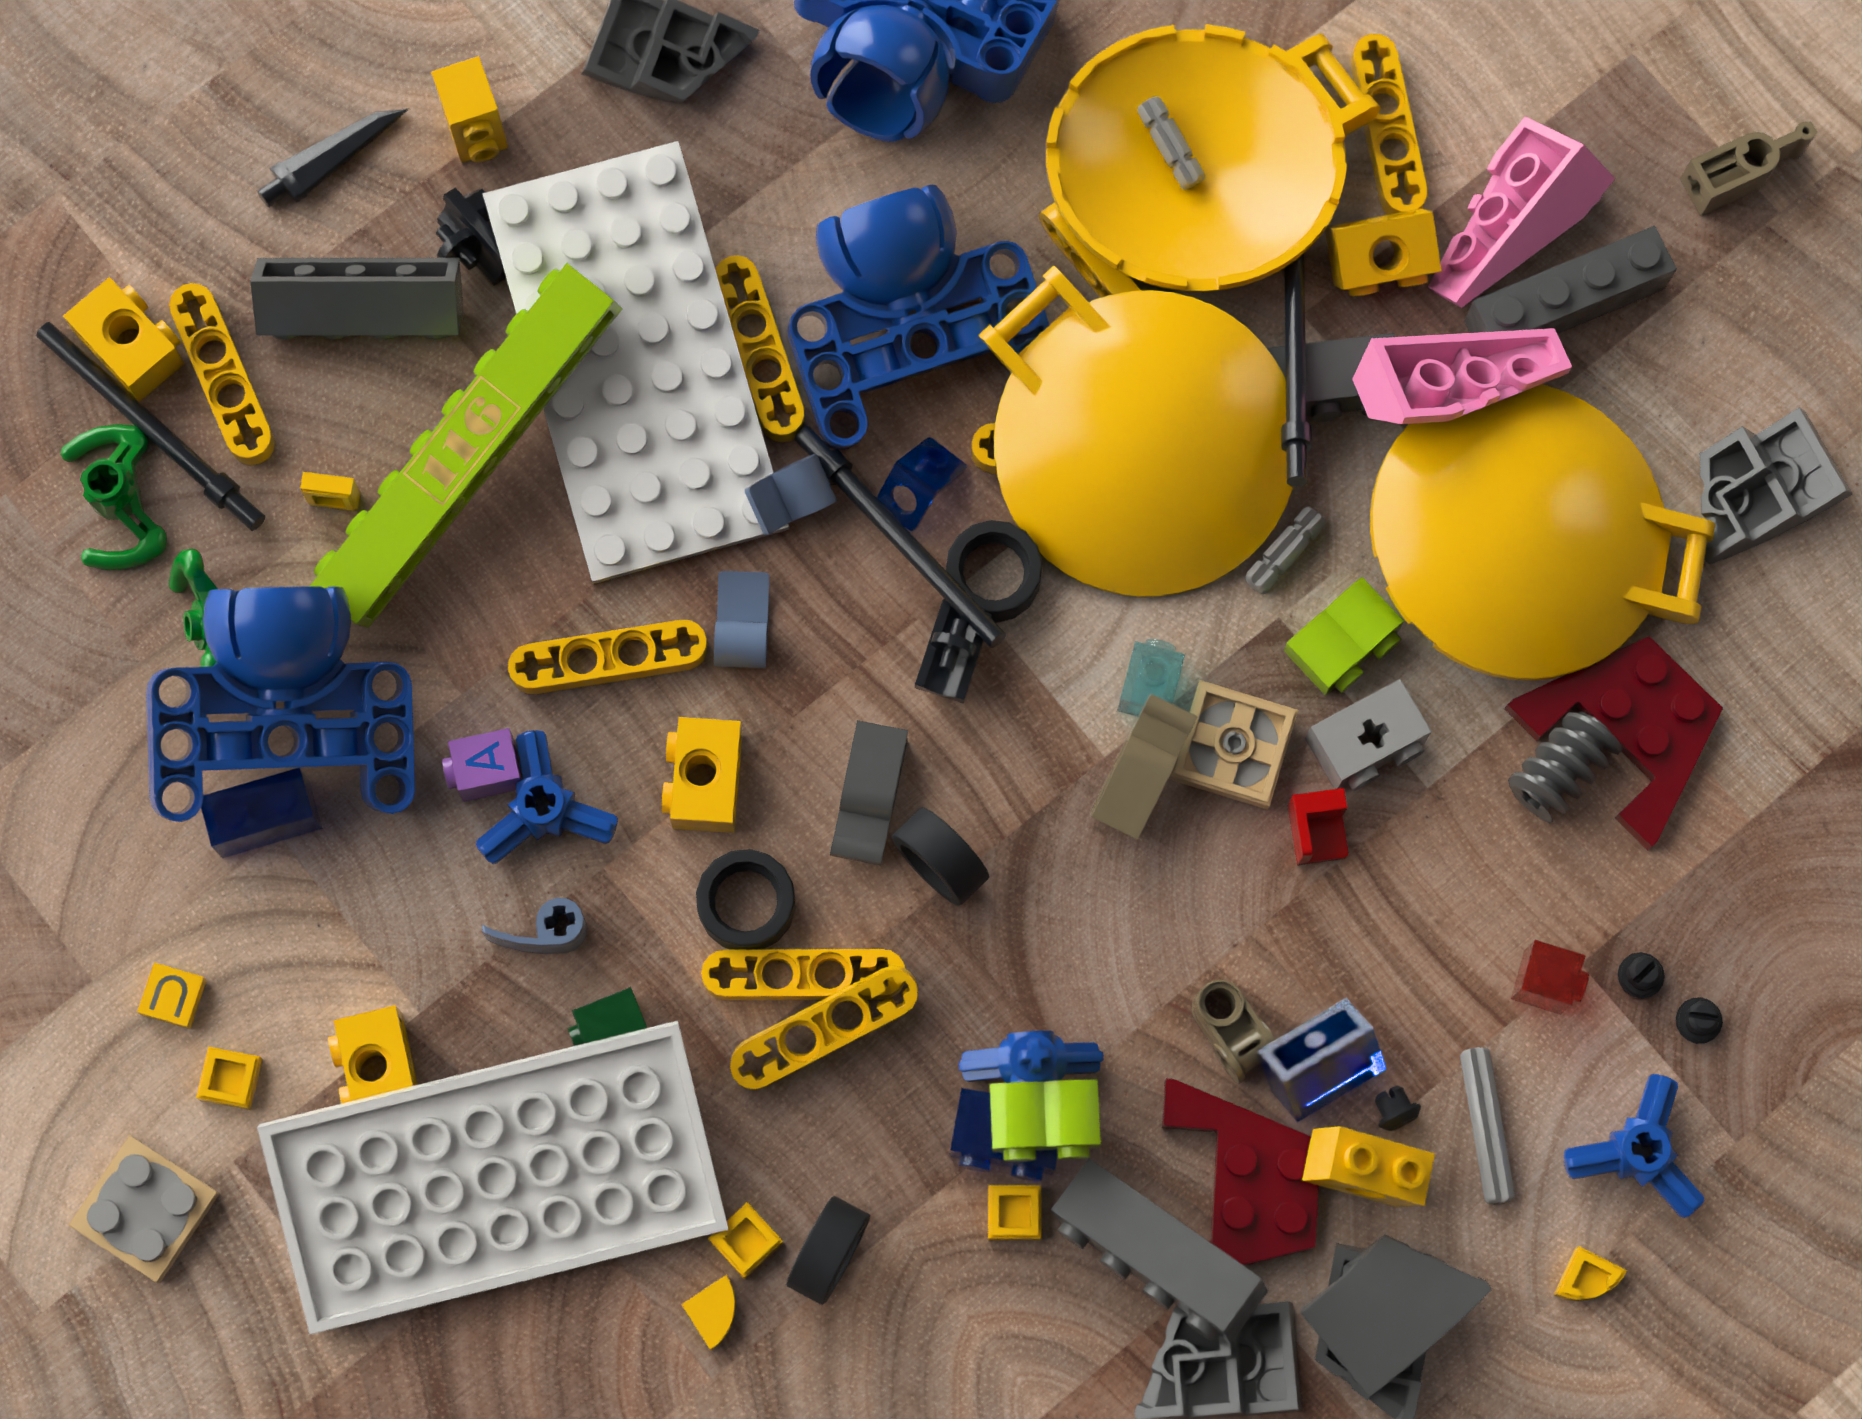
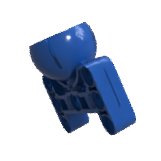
M794 0V7L797 13L804 19L829 27L820 37L811 60L810 77L816 96L819 99L827 98L831 86L839 73L854 59L850 67L834 85L827 99V108L835 118L858 133L877 140L894 142L905 137L907 139L914 138L934 121L948 93L949 76L952 84L976 94L984 101L1001 103L1008 100L1015 93L1054 24L1060 0Z
M928 185L923 187L922 190L910 188L846 209L841 215V224L838 216H832L816 225V243L820 260L827 274L843 291L842 293L804 304L797 308L789 321L787 333L820 435L824 442L832 448L839 450L849 449L855 446L865 435L868 423L860 397L861 394L992 352L978 335L988 325L994 328L1006 317L1008 304L1012 302L1021 303L1037 288L1028 258L1024 250L1014 242L999 241L963 253L960 256L955 254L957 230L953 211L945 195L937 185ZM1003 254L1011 258L1015 264L1014 276L1010 279H1001L995 276L990 269L991 257ZM981 298L978 305L947 314L945 310ZM916 310L915 314L908 315V312ZM1042 310L1028 326L1024 327L1008 342L1017 354L1049 326L1045 310ZM805 316L817 317L824 325V337L813 342L803 339L797 329L798 321ZM886 330L885 335L851 346L850 340ZM916 333H925L931 336L936 343L935 355L931 358L923 359L913 354L910 348L911 336ZM821 364L833 365L838 369L841 376L839 387L833 390L821 389L814 381V369ZM837 412H846L853 416L857 424L855 435L845 439L834 435L829 424L831 416Z
M343 587L244 588L241 591L233 589L210 590L204 606L203 626L206 642L216 663L212 667L162 669L152 675L147 684L149 798L154 811L164 819L175 822L187 821L197 815L203 801L202 771L359 765L360 791L362 799L367 806L375 811L391 814L401 812L407 808L412 802L415 793L413 704L410 675L405 668L397 663H344L340 659L349 640L351 626L349 601ZM381 671L391 673L396 680V691L388 700L379 699L374 694L372 688L374 677ZM171 676L181 679L187 690L184 701L175 707H169L164 704L159 695L161 683ZM276 701H284V708L276 709ZM353 710L348 718L316 719V714H313V711ZM248 713L245 716V721L209 722V717H206V714ZM383 723L393 725L398 734L397 744L388 752H382L374 743V732ZM279 726L288 728L294 737L292 749L282 756L274 754L268 744L270 733ZM178 729L187 737L188 749L179 759L170 760L161 750V739L168 731ZM385 775L395 777L400 788L397 798L389 804L380 802L375 792L377 782ZM180 782L189 790V803L186 808L179 812H170L163 805V792L170 784Z

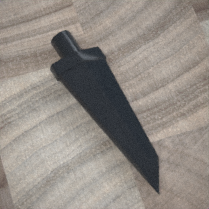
M409 109L374 112L285 161L278 162L270 167L275 179L257 190L259 197L268 208L288 194L298 203L307 197L310 191L389 128Z

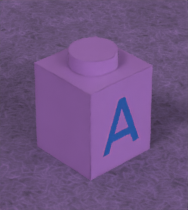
M509 728L448 741L451 757L442 759L448 789L457 788L464 802L516 790L515 784L522 780L515 740Z

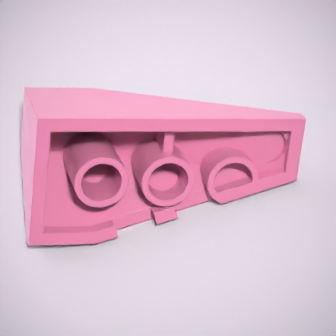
M1524 117L1493 156L1487 168L1492 177L1483 195L1473 196L1468 206V210L1473 215L1465 231L1452 238L1440 262L1442 272L1434 274L1428 287L1437 295L1462 308L1582 220L1591 208L1598 203L1603 193L1615 180L1614 176L1584 144Z
M1555 328L1371 338L1352 380L1370 419L1398 424L1443 422L1453 420L1566 375L1570 372L1572 365Z

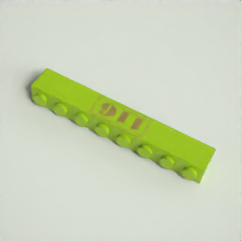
M568 263L560 271L557 268L553 269L543 279L537 291L540 297L528 311L522 309L512 318L505 331L509 336L497 351L490 349L481 357L473 371L477 375L465 391L459 389L450 396L441 411L445 416L433 431L425 430L415 440L409 451L413 455L401 471L396 469L384 479L377 491L380 498L369 511L362 510L353 518L345 532L349 537L337 552L330 550L316 565L314 574L317 577L310 584V587H343L349 601L351 620L355 624L366 628L372 625L622 311L623 308Z

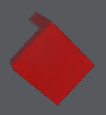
M1344 788L1292 795L1287 807L1297 866L1345 859L1349 851L1343 822V815L1348 808Z

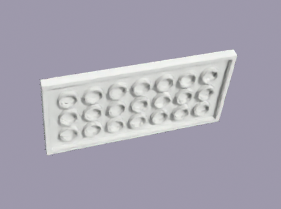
M679 141L483 193L516 314L522 309L528 311L540 297L537 291L543 279L555 268L560 271L566 263L623 308L544 407V413L592 583H599L764 537L765 535L744 490L772 474L773 469ZM784 525L772 534L789 530V525Z
M678 1021L261 1123L257 1127L309 1334L728 1230L727 1219Z

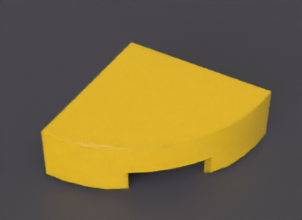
M1578 1246L1570 1258L1554 1296L1571 1301L1594 1299L1614 1288L1622 1280L1627 1270Z
M727 1275L681 1304L710 1350L717 1347L726 1337L734 1318L735 1295Z

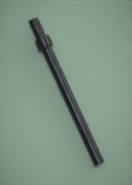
M1304 254L1284 268L1286 423L1281 427V448L1286 452L1287 484L1292 487H1301L1307 484V452L1312 448V426L1307 423Z
M47 322L40 327L36 334L37 338L205 489L204 495L219 509L227 508L251 531L261 526L265 520V515L239 493L240 486L224 472L218 474L51 322Z
M809 426L802 428L796 434L795 441L809 456L817 454L830 485L837 484L955 611L969 623L972 629L990 648L998 646L1004 640L1006 633L851 471L852 463L838 449L831 450Z

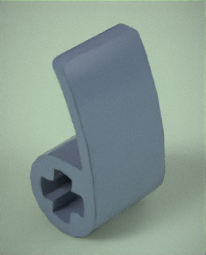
M817 454L791 463L744 490L765 536L771 535L793 520L819 511L837 501Z
M719 572L717 621L715 623L714 667L766 669L769 611L768 573Z
M554 898L542 905L537 913V938L514 936L493 930L482 925V933L488 941L522 952L540 954L568 953L576 950L583 944L587 936V924L581 909L575 902L567 898ZM567 915L570 923L575 922V924L567 926L566 935L558 936L554 928L549 929L550 926L557 925L558 916Z

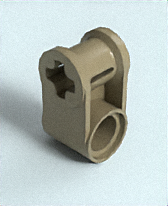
M1214 980L1207 983L1195 995L1192 1002L1194 1020L1212 1045L1218 1060L1226 1072L1237 1084L1246 1080L1245 1073L1269 1057L1277 1059L1282 1056V1050L1274 1035L1256 1015L1240 989L1234 983L1227 980ZM1211 993L1224 995L1231 1005L1229 1017L1225 1019L1211 1017L1205 1009L1206 996ZM1253 1043L1256 1044L1254 1049L1243 1056H1239L1238 1053Z

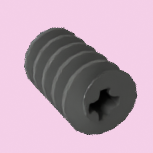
M1584 712L1568 713L1562 720V727L1554 728L1548 735L1549 742H1541L1535 749L1536 757H1528L1522 764V772H1514L1508 779L1509 787L1520 803L1534 815L1548 823L1553 822L1552 816L1548 812L1550 808L1563 814L1569 810L1567 803L1562 798L1564 793L1576 799H1579L1583 794L1575 782L1577 778L1589 784L1596 780L1594 773L1588 767L1591 763L1602 769L1608 767L1610 763L1602 752L1604 748L1617 755L1623 750L1620 742L1603 723Z

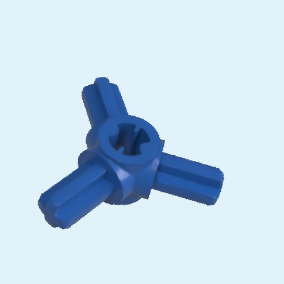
M531 730L517 735L516 745L522 780L515 784L517 797L507 804L512 812L476 841V846L485 859L491 864H497L531 835L536 840H539L545 834H553L560 837L564 830L603 844L609 843L616 831L617 816L576 802L575 792L563 789L562 777L560 775H553L547 736L544 731ZM547 796L549 803L555 804V806L548 805L549 813L538 816L535 808L530 807L531 805L537 807L536 799Z
M1054 1031L1017 1032L1007 1034V1038L1002 1040L999 1047L963 1052L961 1061H959V1071H962L964 1080L968 1082L1003 1079L1005 1083L1060 1081L1065 1074H1095L1100 1070V1064L1104 1061V1054L1102 1051H1099L1098 1044L1094 1042L1064 1043L1059 1036L1054 1035Z
M1651 1074L1647 1079L1636 1117L1626 1118L1623 1130L1610 1132L1609 1141L1571 1147L1564 1151V1166L1569 1178L1580 1179L1616 1172L1620 1179L1634 1177L1641 1186L1649 1182L1680 1217L1686 1218L1694 1213L1703 1204L1705 1199L1700 1191L1674 1164L1673 1160L1678 1155L1671 1148L1670 1141L1673 1132L1666 1128L1678 1090V1083L1667 1076ZM1639 1142L1641 1146H1650L1652 1155L1645 1159L1642 1155H1633L1632 1146Z

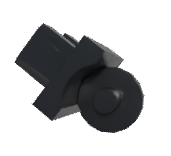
M455 187L444 194L443 200L446 202V205L437 219V223L441 227L436 231V235L443 242L437 253V258H460V262L467 270L477 266L494 286L504 280L506 275L493 229L487 223L490 221L483 197V193L486 192L482 188L463 196Z
M945 599L942 600L915 682V688L964 704L984 640Z

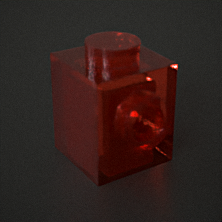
M1534 940L1524 950L1511 1000L1561 1015L1572 1006L1573 1001L1580 1003L1583 999L1589 980V972L1582 970L1586 955Z

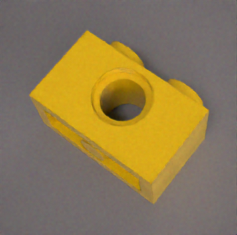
M477 56L431 71L460 162L464 163L470 160L473 162H484L497 156L500 150L507 149L508 145L499 111L480 57Z
M1421 208L1330 225L1325 229L1333 286L1343 290L1349 289V296L1376 293L1379 291L1378 283L1397 280L1398 287L1424 284L1428 282L1427 274L1442 272L1432 211ZM1389 240L1394 248V256L1388 265L1377 267L1373 260L1374 249L1382 241Z
M108 277L65 313L63 317L75 335L125 389L140 402L185 364L176 349L181 344V341L163 320H160L155 325L143 313L149 308L148 305L130 285H127L122 290ZM128 329L139 330L138 336L131 343H117L118 337Z
M678 717L677 732H668L666 763L675 764L673 783L664 782L662 813L670 814L673 829L735 833L743 737L741 721ZM700 764L709 765L716 771L714 779L703 786L694 785L687 779L689 771Z
M396 1005L333 1020L336 1035L328 1037L329 1049L335 1068L343 1066L347 1086L339 1088L341 1104L418 1085L403 1014ZM373 1056L384 1057L387 1062L385 1074L376 1081H364L361 1076L363 1063Z
M1341 1126L1317 1128L1312 1131L1302 1181L1394 1207L1425 1206L1435 1153Z

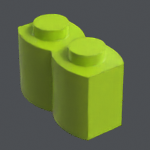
M1361 577L1339 595L1325 610L1298 631L1286 643L1284 652L1325 696L1334 688L1343 693L1364 674L1359 667L1373 654L1381 660L1400 643L1402 639L1398 636L1397 632L1401 629L1404 620Z
M1098 1080L990 1084L993 1152H1004V1161L1036 1160V1151L1057 1150L1058 1159L1090 1158V1148H1100Z

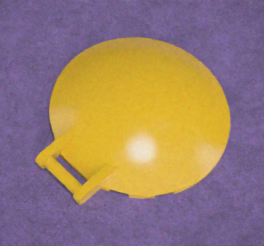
M1205 24V30H1175L1174 25H1169L1131 35L1098 53L1069 82V89L1062 97L1058 107L1054 109L1046 140V169L1050 190L1059 213L1069 229L1088 250L1110 267L1139 281L1182 291H1215L1244 286L1262 280L1297 260L1322 235L1338 207L1347 169L1344 146L1345 136L1371 122L1381 109L1371 95L1365 96L1335 58L1331 52L1333 46L1324 34H1316L1291 49L1284 51L1276 45L1269 48L1259 42L1245 38L1246 32L1228 27ZM1316 65L1347 106L1342 109L1339 108L1309 69L1310 67ZM1155 96L1162 99L1170 114L1168 119L1173 118L1192 150L1193 155L1191 158H1196L1204 171L1205 178L1198 185L1187 190L1182 189L1173 173L1174 167L1169 168L1149 131L1151 128H1146L1139 116L1138 107Z
M1052 266L1042 276L1045 280L994 328L988 325L978 335L1011 372L1000 399L994 431V459L997 477L1011 516L1017 526L1028 533L1038 546L1039 553L1047 561L1072 578L1100 590L1138 597L1165 596L1196 589L1221 578L1248 559L1267 539L1283 514L1293 487L1287 484L1286 452L1281 448V427L1286 423V379L1272 354L1245 325L1212 304L1186 295L1154 290L1117 293L1088 302L1055 266ZM1059 296L1069 308L1017 354L1008 342Z
M1541 384L1450 421L1408 424L1395 439L1384 457L1376 477L1370 508V535L1374 558H1378L1381 570L1388 584L1385 589L1408 624L1412 622L1434 643L1433 648L1454 662L1489 676L1509 680L1535 681L1553 679L1560 675L1586 669L1609 656L1636 632L1647 615L1684 624H1696L1700 620L1702 606L1697 603L1707 542L1713 540L1715 523L1704 518L1665 509L1658 485L1641 452L1615 422L1586 401L1565 391ZM1671 536L1687 539L1677 597L1662 593Z

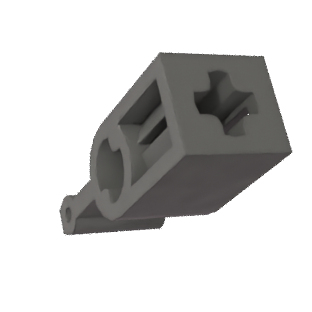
M857 720L830 856L882 865L908 742V730Z

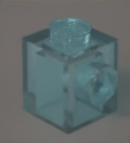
M1147 639L1146 643L1135 641L1117 711L1139 717L1150 693L1173 704L1185 654L1176 652V647L1166 641L1158 639Z

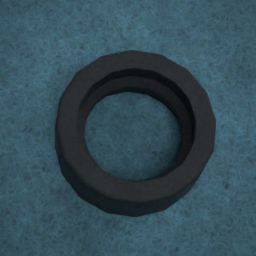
M989 520L971 525L956 537L948 551L946 571L985 612L992 614V620L995 623L1016 618L1031 606L1039 592L1043 563L1038 546L1026 531L1010 522ZM989 543L1003 544L1014 550L1021 559L1024 568L1023 581L1018 590L1009 597L1000 600L983 599L974 594L966 584L963 574L964 563L970 553L981 545Z
M920 808L892 835L895 846L912 868L941 896L957 906L962 905L989 879L987 868L972 848L944 820L926 808Z
M753 849L730 851L715 859L701 875L696 891L697 912L707 934L722 947L731 950L765 949L777 943L790 928L796 910L793 882L785 867L769 854ZM752 871L759 873L771 882L776 891L777 905L774 915L765 925L756 930L740 931L733 929L721 920L716 911L715 897L719 886L727 877L736 872Z
M836 1196L831 1197L806 1238L790 1271L786 1286L821 1305L825 1304L851 1261L867 1228L870 1214Z

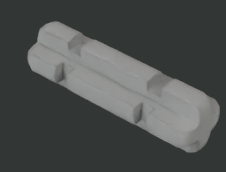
M1155 96L1138 107L1139 116L1146 128H1151L1149 131L1169 168L1174 167L1173 173L1182 189L1187 190L1198 185L1205 178L1204 171L1197 159L1191 158L1193 155L1192 150L1173 118L1168 119L1170 114L1162 99Z
M1303 508L1295 517L1292 523L1293 526L1288 525L1264 552L1261 558L1263 561L1257 560L1249 569L1245 577L1246 582L1260 594L1267 593L1279 578L1277 575H1283L1310 543L1308 540H1314L1324 529L1325 519L1313 508Z

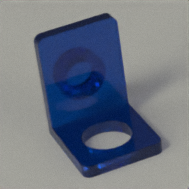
M928 437L896 461L877 498L909 531H914L920 525L936 495L965 472L967 465L936 440ZM896 486H904L912 491L916 498V508L914 511L903 510L897 505L893 495Z

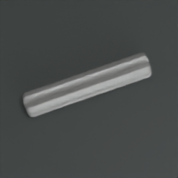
M1485 1047L1466 1049L1461 1053L1460 1059L1484 1199L1488 1204L1509 1202L1514 1199L1515 1193L1491 1054L1489 1049Z

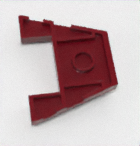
M1648 636L1611 653L1603 660L1586 669L1566 674L1512 699L1504 710L1536 741L1547 733L1572 707H1576L1580 712H1584L1603 723L1620 742L1623 748L1621 752L1651 780V783L1615 817L1644 848L1650 850L1658 842L1723 707Z
M1166 1078L1164 1082L1162 1128L1216 1133L1211 1235L1209 1242L1243 1266L1315 1248L1319 1185L1302 1181L1311 1136L1176 1079Z

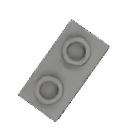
M1399 679L1311 726L1305 739L1334 789L1343 788L1349 784L1354 791L1378 778L1380 774L1377 769L1394 760L1399 767L1420 756L1424 752L1421 745L1426 742L1431 734V730L1403 682ZM1364 732L1369 737L1377 734L1380 736L1381 740L1377 747L1372 742L1362 745L1360 739Z

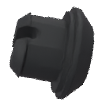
M1643 952L1633 953L1624 958L1619 966V984L1632 997L1640 999L1650 998L1659 992L1664 983L1665 974L1663 966L1651 954Z
M1702 997L1691 998L1683 1002L1678 1008L1675 1017L1676 1027L1680 1034L1687 1041L1696 1044L1708 1043L1714 1040L1720 1033L1723 1025L1722 1014L1718 1006L1711 1000Z
M1398 1085L1390 1088L1388 1091L1389 1095L1386 1091H1383L1375 1098V1103L1383 1117L1379 1121L1378 1126L1388 1131L1398 1129L1415 1120L1421 1109L1420 1104L1410 1103L1404 1088Z

